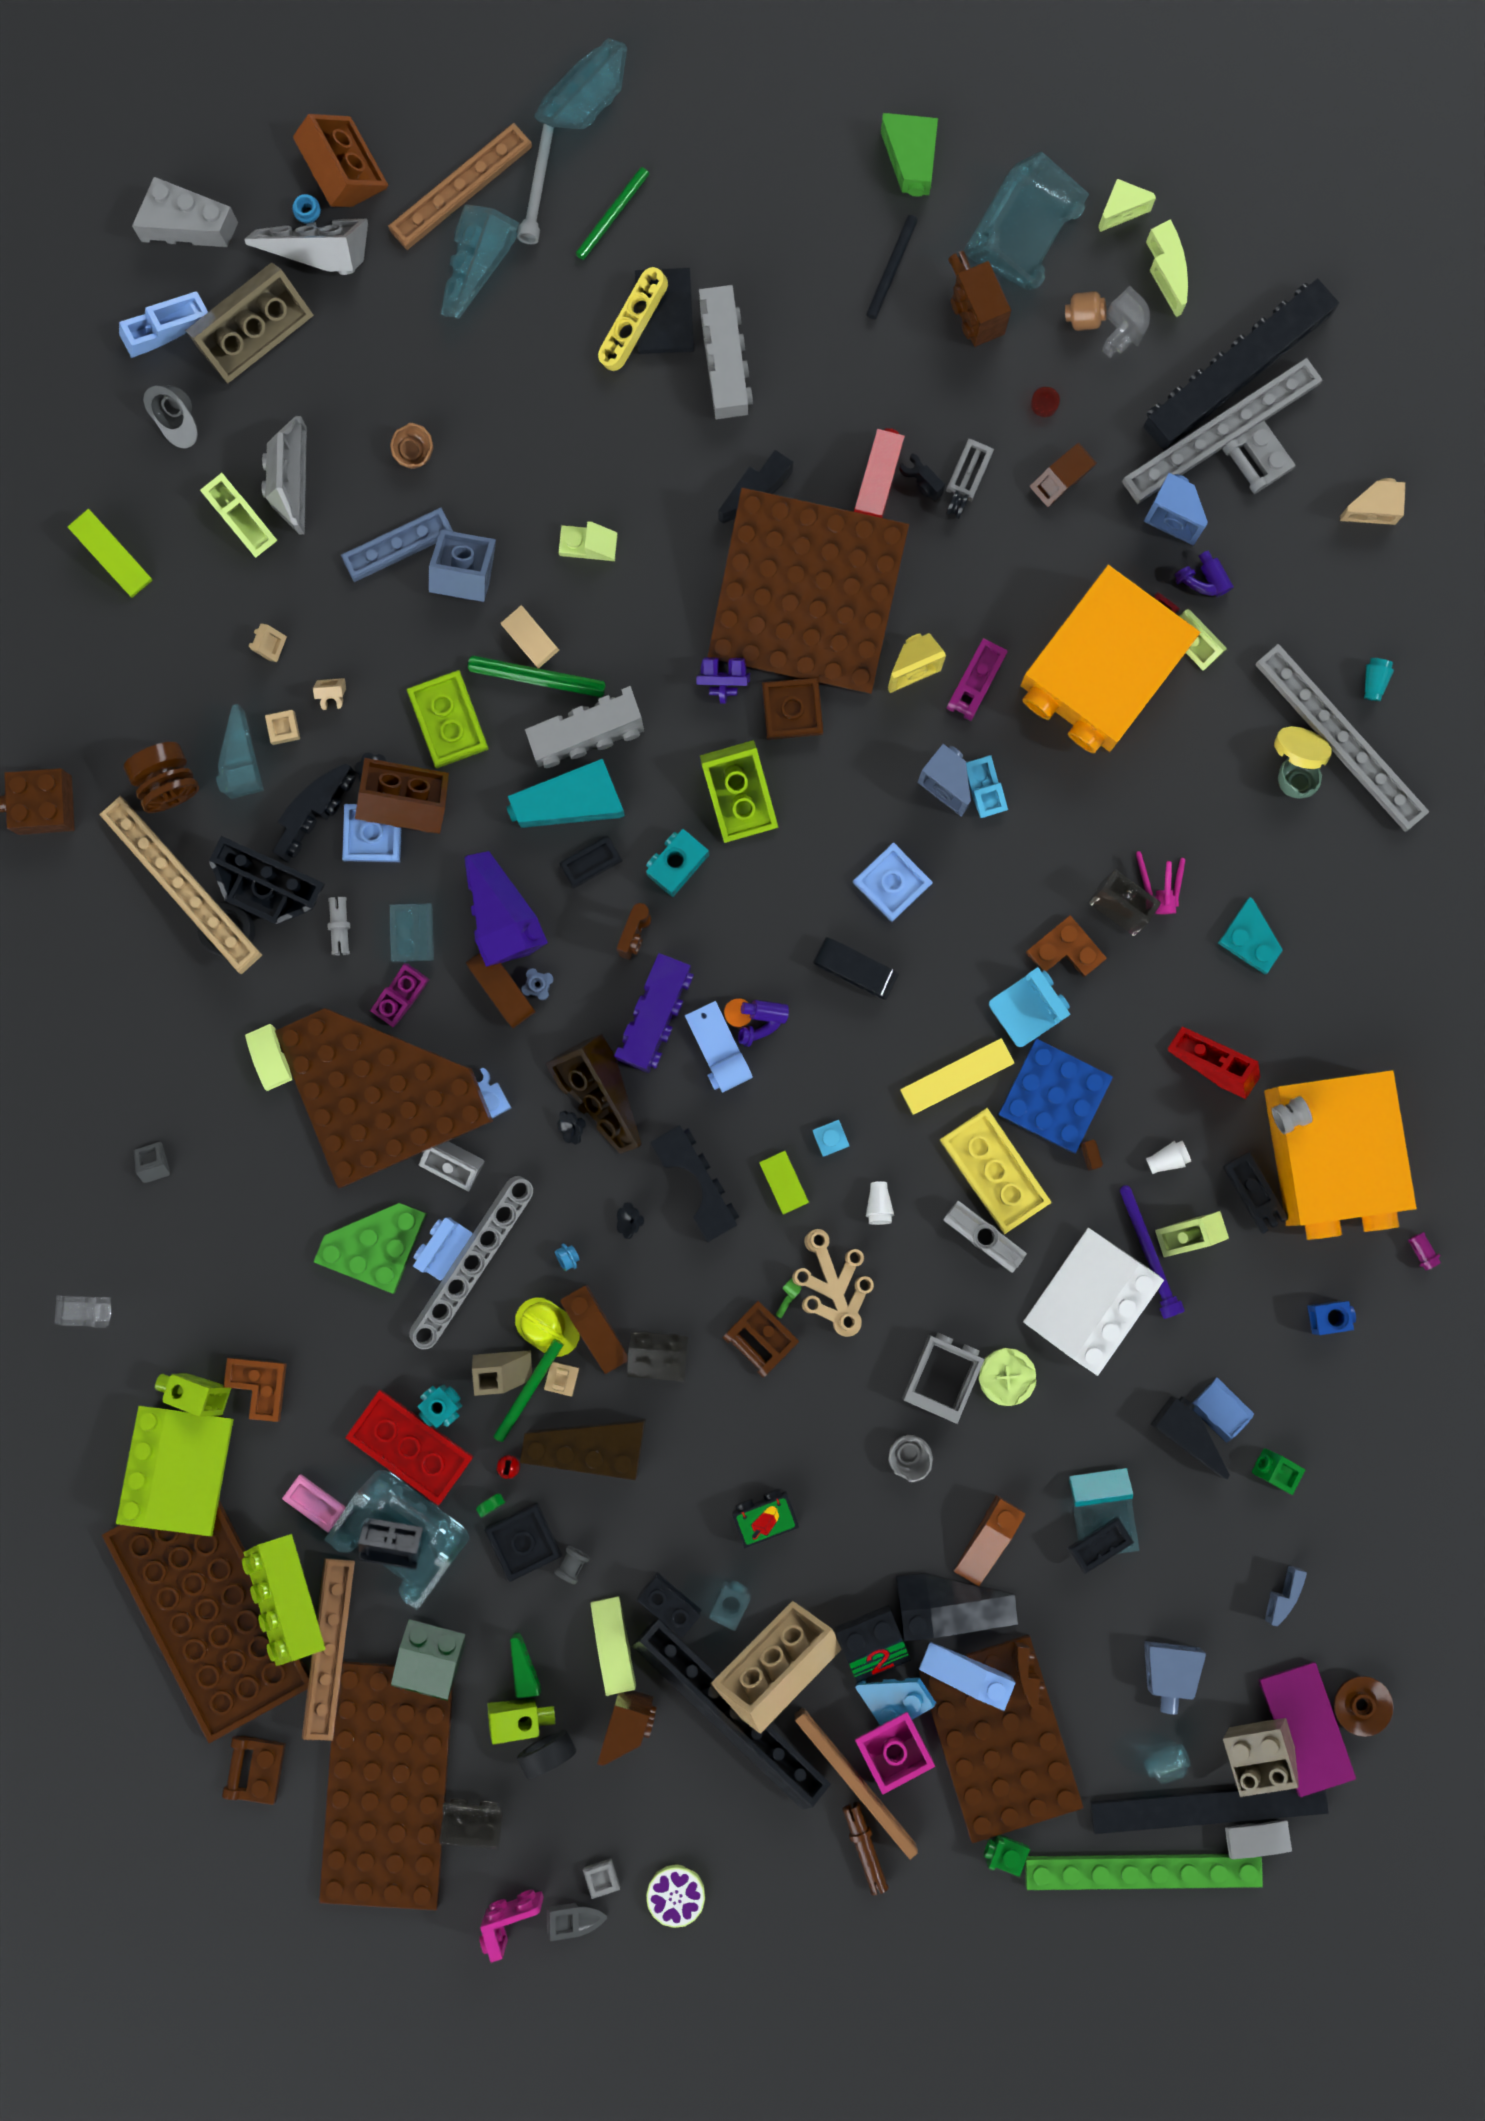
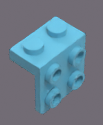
M1038 967L989 1001V1007L1017 1047L1025 1046L1070 1015L1068 1012L1070 1006L1067 1000L1061 994L1057 996L1051 987L1054 985L1053 980L1045 970L1041 972Z

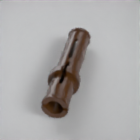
M854 1802L853 1808L850 1803L842 1808L851 1832L849 1834L850 1841L856 1846L871 1895H878V1889L880 1894H882L889 1887L871 1839L872 1830L866 1825L860 1803Z

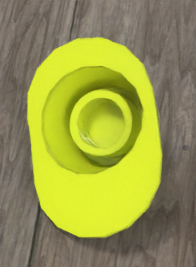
M532 1298L525 1301L516 1313L515 1325L518 1333L543 1353L547 1351L554 1339L564 1344L557 1357L567 1355L576 1348L580 1334L567 1312L545 1298Z

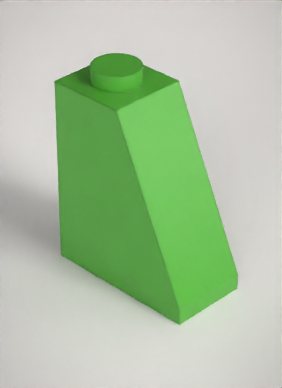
M883 113L881 135L902 193H908L916 197L929 195L938 118Z

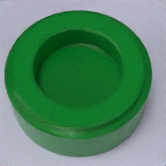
M498 1493L478 1505L476 1511L480 1518H483L506 1502L502 1495Z

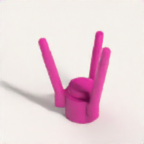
M1140 851L1136 852L1138 866L1147 895V907H1153V914H1175L1176 907H1179V893L1184 873L1185 858H1181L1179 861L1174 890H1171L1172 862L1167 861L1165 890L1156 891V896H1153L1142 854Z

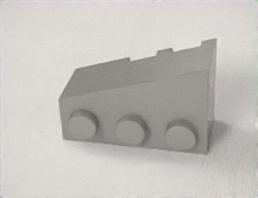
M154 177L132 227L141 242L159 240L166 241L167 244L191 242L193 245L228 247L238 221L230 206Z

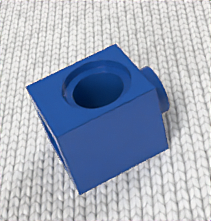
M1340 1300L1307 1305L1312 1334L1325 1335L1354 1330L1353 1323L1356 1322V1314L1349 1301ZM1335 1309L1338 1312L1339 1319L1336 1324L1331 1325L1328 1321V1314L1331 1310Z

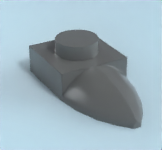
M576 1903L547 1907V1937L550 1941H556L588 1934L602 1925L607 1919V1915L594 1908L578 1907Z

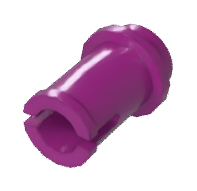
M1425 1232L1419 1233L1407 1240L1420 1260L1419 1266H1423L1425 1271L1441 1263L1439 1259L1441 1255L1435 1253L1425 1236Z

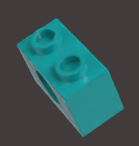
M684 829L679 834L676 832L672 833L664 844L667 846L660 855L658 853L654 854L646 864L648 867L646 870L647 876L672 898L709 856V850ZM679 855L684 859V862L680 867L673 868L668 865L670 857Z

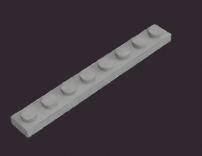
M1307 358L1124 477L1122 483L1136 503L1139 504L1160 490L1168 473L1183 475L1221 450L1231 440L1238 438L1320 385L1323 381L1310 361Z
M1279 644L1257 661L1256 667L1309 726L1328 742L1335 755L1405 832L1429 813V810Z

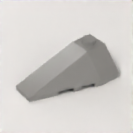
M367 219L332 220L333 225L317 228L316 222L300 226L292 231L291 226L255 229L244 240L246 245L325 271H338L341 275L354 273L355 269L364 261L368 221Z

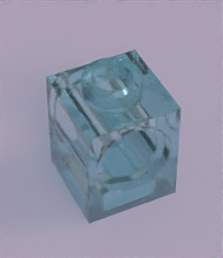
M732 1581L731 1584L724 1582L709 1613V1618L736 1631L751 1599V1594L747 1593L748 1588L736 1581ZM730 1596L737 1598L740 1603L738 1608L735 1610L726 1609L723 1605L725 1598Z

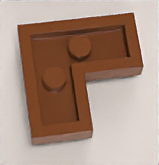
M1071 915L1026 951L1038 968L1046 972L1066 956L1083 977L1107 959Z
M227 1358L224 1387L252 1390L249 1419L280 1421L287 1363Z

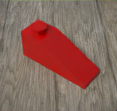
M1183 1026L1168 1047L1170 1053L1213 1083L1244 1099H1247L1261 1077L1258 1061Z

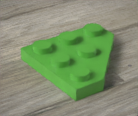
M398 1203L326 1234L323 1237L314 1263L395 1294L427 1213Z

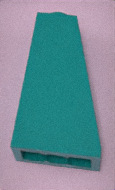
M603 759L508 796L510 805L506 806L511 821H518L521 828L616 819L625 816Z

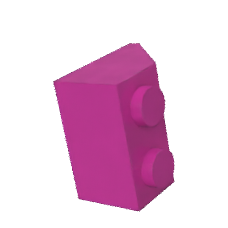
M908 1712L855 1739L882 1794L935 1767L933 1759Z

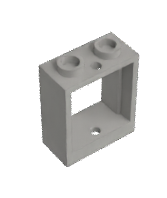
M937 1332L936 1337L928 1335L902 1399L958 1424L985 1359L978 1356L979 1350L966 1344L960 1349L951 1345L953 1342L952 1338ZM934 1345L972 1361L953 1408L915 1392Z

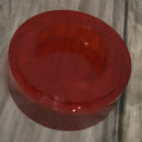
M1051 387L1037 389L1031 400L1032 410L1041 417L1052 416L1060 404L1058 392Z

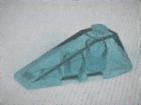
M464 205L454 236V241L458 242L457 253L452 255L450 259V265L454 269L453 275L446 282L441 315L459 319L510 250L517 236L516 230L519 222L494 208Z

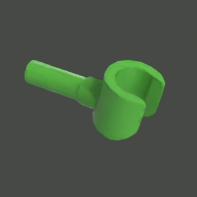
M792 1278L782 1287L788 1295L775 1314L779 1318L783 1317L789 1304L800 1293L802 1288L796 1285Z

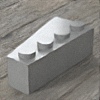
M733 285L699 289L700 316L715 420L748 415V405L753 404L751 387H746L745 378H749L747 360L742 361L741 352L745 351L743 334H739L738 325H741L740 308H735Z
M631 686L621 689L623 695L617 698H610L609 695L599 698V702L595 704V707L580 706L568 713V718L563 719L562 716H556L525 729L538 767H554L560 763L561 759L567 757L577 759L585 756L588 750L594 748L598 750L607 749L613 746L614 741L623 738L624 741H630L638 738L640 733L644 732V727Z

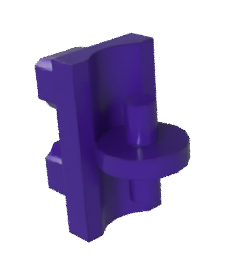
M705 657L702 659L701 672L697 675V685H720L719 687H709V695H718L720 704L727 703V696L738 695V688L728 687V685L747 686L748 682H750V673H746L744 658H730L729 672H718V658Z

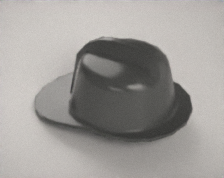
M160 385L149 387L144 393L145 409L156 422L163 435L171 444L178 448L186 449L192 447L197 441L198 429L191 414L192 403L188 395L182 389L171 385L166 387Z

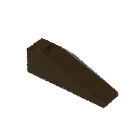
M603 1034L585 1040L545 1063L565 1095L570 1093L580 1104L578 1109L583 1114L588 1113L597 1122V1130L619 1154L642 1145L617 1060Z

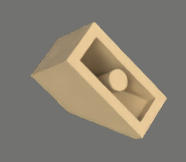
M1384 478L1376 481L1340 515V521L1396 525L1404 516L1405 482H1396L1393 478Z

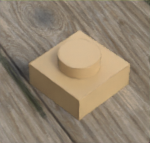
M293 710L265 715L272 745L300 739L296 715Z

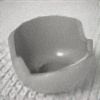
M906 1435L897 1438L891 1445L888 1461L895 1475L907 1479L908 1482H916L925 1479L931 1471L933 1455L931 1448L922 1438Z

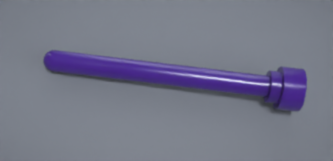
M1124 1185L1120 1188V1193L1150 1270L1164 1279L1158 1289L1162 1301H1160L1162 1307L1159 1308L1162 1317L1166 1319L1183 1313L1185 1309L1182 1301H1178L1177 1297L1173 1296L1133 1192L1128 1185Z

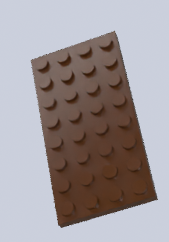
M220 1500L218 1502L212 1536L119 1525L102 1534L208 1743L217 1740L308 1689L310 1674L302 1658L276 1666L275 1661H271L267 1652L268 1636L260 1627L259 1615H261L258 1603H254L250 1592V1587L253 1586L250 1574L247 1575L242 1565L243 1552L246 1550Z
M342 1662L334 1735L330 1749L319 1903L437 1910L453 1686L448 1701L391 1686L395 1669L393 1664Z

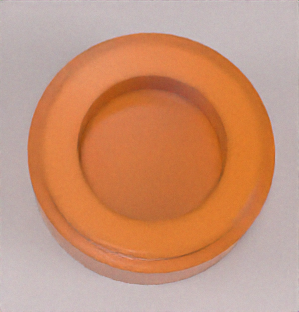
M733 999L726 1005L724 1016L729 1025L741 1028L749 1024L751 1021L750 1015L741 1013L742 1003H748L746 1000Z

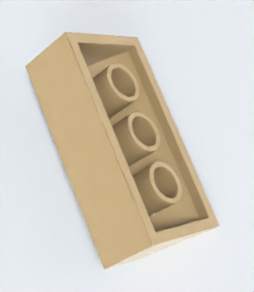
M792 1601L711 1684L737 1715L761 1734L842 1649L832 1628Z

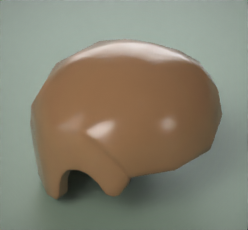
M408 423L404 427L397 429L390 443L394 459L401 466L410 469L425 465L430 460L434 449L432 437L423 426L414 423Z

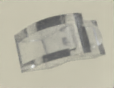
M1131 286L1110 304L1106 318L1117 329L1106 339L1102 351L1111 358L1117 351L1122 353L1131 342L1138 347L1145 335L1150 322V311L1145 300Z
M56 1295L55 1324L106 1328V1326H109L111 1297Z

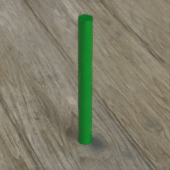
M640 167L575 252L581 260L587 257L649 176V172L644 167Z
M554 1339L495 1432L493 1437L496 1440L503 1442L562 1349L564 1344L559 1340Z

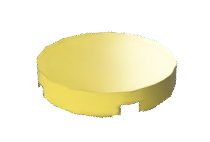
M1290 726L1282 728L1274 742V747L1280 756L1283 757L1285 754L1290 757L1288 761L1291 764L1302 768H1320L1322 764L1326 765L1331 757L1332 749L1328 742L1313 731L1301 727Z

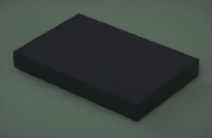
M690 268L660 269L668 280V287L638 339L639 354L694 352ZM635 270V285L645 270ZM658 279L651 280L649 284L657 285L659 281ZM645 291L643 292V293L646 294L649 298L651 297V294H650V293L647 294ZM646 301L636 303L637 313L645 310Z

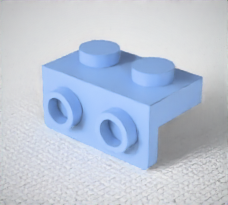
M447 1217L443 1221L439 1219L434 1224L429 1233L432 1235L427 1246L422 1244L413 1257L417 1260L413 1267L422 1273H429L438 1280H443L473 1234L453 1219Z

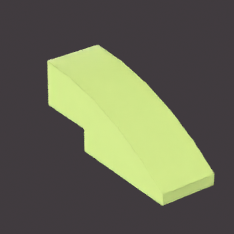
M1170 219L1151 229L1146 243L1155 257L1150 272L1175 316L1178 317L1182 314L1187 303L1188 276L1184 251L1178 233Z
M223 473L219 474L200 490L255 558L277 542L274 535Z
M616 1596L591 1602V1610L606 1696L635 1690L636 1681L620 1597Z

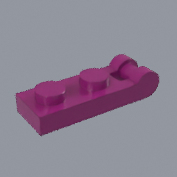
M983 638L946 709L952 712L956 710L964 714L965 719L972 721L1008 650ZM963 694L973 698L970 705L961 701Z

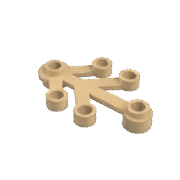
M821 1229L812 1230L806 1234L804 1243L809 1251L816 1253L826 1283L811 1276L809 1270L805 1268L797 1269L793 1273L792 1279L798 1286H806L831 1298L836 1310L822 1305L820 1299L816 1296H808L803 1300V1310L832 1321L833 1327L839 1335L844 1337L853 1336L861 1328L862 1322L858 1311L865 1295L871 1292L874 1287L871 1278L867 1276L859 1277L854 1284L856 1290L847 1305L844 1293L856 1266L863 1263V1253L858 1249L848 1251L845 1254V1264L837 1278L827 1250L829 1245L828 1234ZM816 1235L821 1236L823 1239V1243L820 1246L814 1243ZM852 1253L858 1255L857 1263L851 1262L850 1255ZM799 1272H803L806 1275L804 1283H801L797 1278ZM862 1280L868 1283V1288L865 1291L860 1288ZM810 1299L816 1302L814 1310H810L807 1306V1302ZM845 1317H850L852 1320V1325L849 1328L843 1323Z

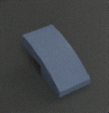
M1288 1565L1282 1594L1270 1592L1265 1620L1268 1623L1278 1626L1291 1612L1302 1591L1307 1575L1306 1571Z

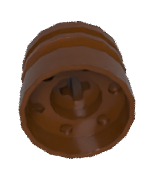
M163 742L147 747L135 753L124 763V770L131 785L139 787L136 790V795L141 800L143 810L147 813H156L173 808L186 802L199 791V785L197 780L193 779L192 770L184 768L187 760L180 745L176 742Z

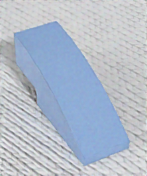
M196 291L146 307L145 314L119 322V335L131 358L184 335L186 333L185 330L207 314L208 311Z

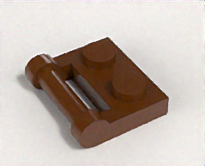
M637 903L633 906L616 948L619 956L631 960L633 954L638 955L643 939H641L642 935H640L642 929L647 928L651 924L649 909L643 903Z
M759 1301L722 1337L727 1343L731 1342L758 1369L757 1373L762 1378L799 1342ZM743 1328L773 1355L768 1361L738 1334Z
M233 1736L231 1742L233 1753L227 1786L223 1788L222 1797L228 1800L239 1799L274 1805L278 1793L286 1743L245 1736ZM245 1749L253 1750L248 1783L247 1788L239 1787L244 1752Z

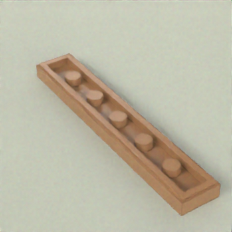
M515 123L511 124L388 225L389 230L406 250L410 249L532 148V142Z
M324 1558L317 1622L326 1650L312 1654L302 1731L303 1740L333 1741L355 1565L354 1560Z
M801 1708L794 1714L796 1723L911 1860L918 1853L915 1841L805 1708Z

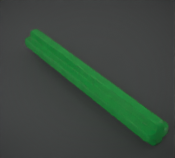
M471 656L468 662V669L473 673L596 697H603L605 693V682L478 656Z

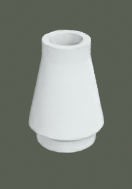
M1175 1140L1154 1155L1146 1158L1152 1174L1186 1167L1185 1164L1191 1162L1184 1142L1176 1143Z
M887 1182L870 1183V1194L866 1211L869 1224L883 1225L892 1223L894 1212Z

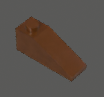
M588 1285L581 1287L560 1300L575 1328L605 1374L630 1360Z

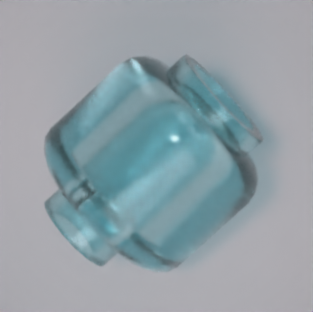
M1172 1739L1151 1746L1147 1753L1148 1759L1144 1760L1148 1775L1151 1778L1156 1777L1161 1784H1168L1184 1778L1187 1775V1768L1191 1767L1189 1756L1183 1744L1178 1745Z

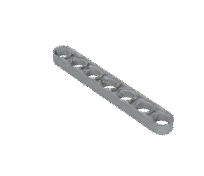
M514 1176L506 1182L412 1325L409 1337L417 1348L429 1349L435 1345L533 1195V1187L524 1177ZM517 1183H524L526 1186V1191L521 1197H514L512 1194L513 1186ZM502 1207H508L510 1209L509 1218L505 1221H498L496 1218L497 1211ZM486 1231H492L494 1233L493 1242L489 1245H482L480 1242L481 1235ZM471 1255L478 1256V1265L473 1269H466L464 1266L465 1259ZM456 1279L462 1280V1289L458 1293H450L448 1286L451 1281ZM438 1304H445L447 1307L446 1314L440 1318L433 1317V1308ZM422 1328H428L431 1331L430 1338L425 1342H419L416 1339L417 1332Z

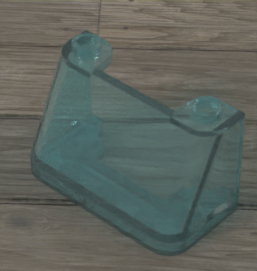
M1040 151L1018 162L1010 170L964 250L965 254L978 264L989 261L994 273L1026 290L1036 289L1045 279V267L1041 262L1064 222L1072 218L1075 220L1083 213L1085 209L1084 203L1089 193Z
M378 1470L356 1492L324 1540L339 1552H352L358 1546L365 1517L423 1527V1545L416 1570L384 1565L403 1580L399 1587V1594L403 1601L418 1610L469 1540V1534L463 1526L394 1474L386 1470Z

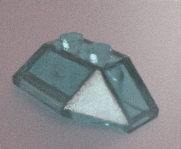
M608 38L602 43V46L593 49L580 59L542 99L538 111L534 115L536 120L556 128L585 129L595 121V117L613 102L614 97L622 89L627 54L626 45Z

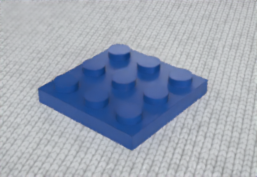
M1036 1038L998 1116L1072 1153H1076L1113 1076Z

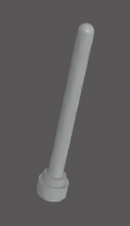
M547 116L544 119L526 219L518 226L517 239L526 244H536L539 241L540 228L536 221L555 125V119L552 116Z

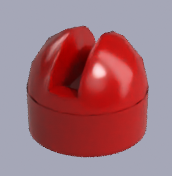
M513 1455L503 1456L497 1463V1473L504 1479L514 1478L520 1471L519 1460ZM507 1460L512 1461L509 1475L504 1474Z

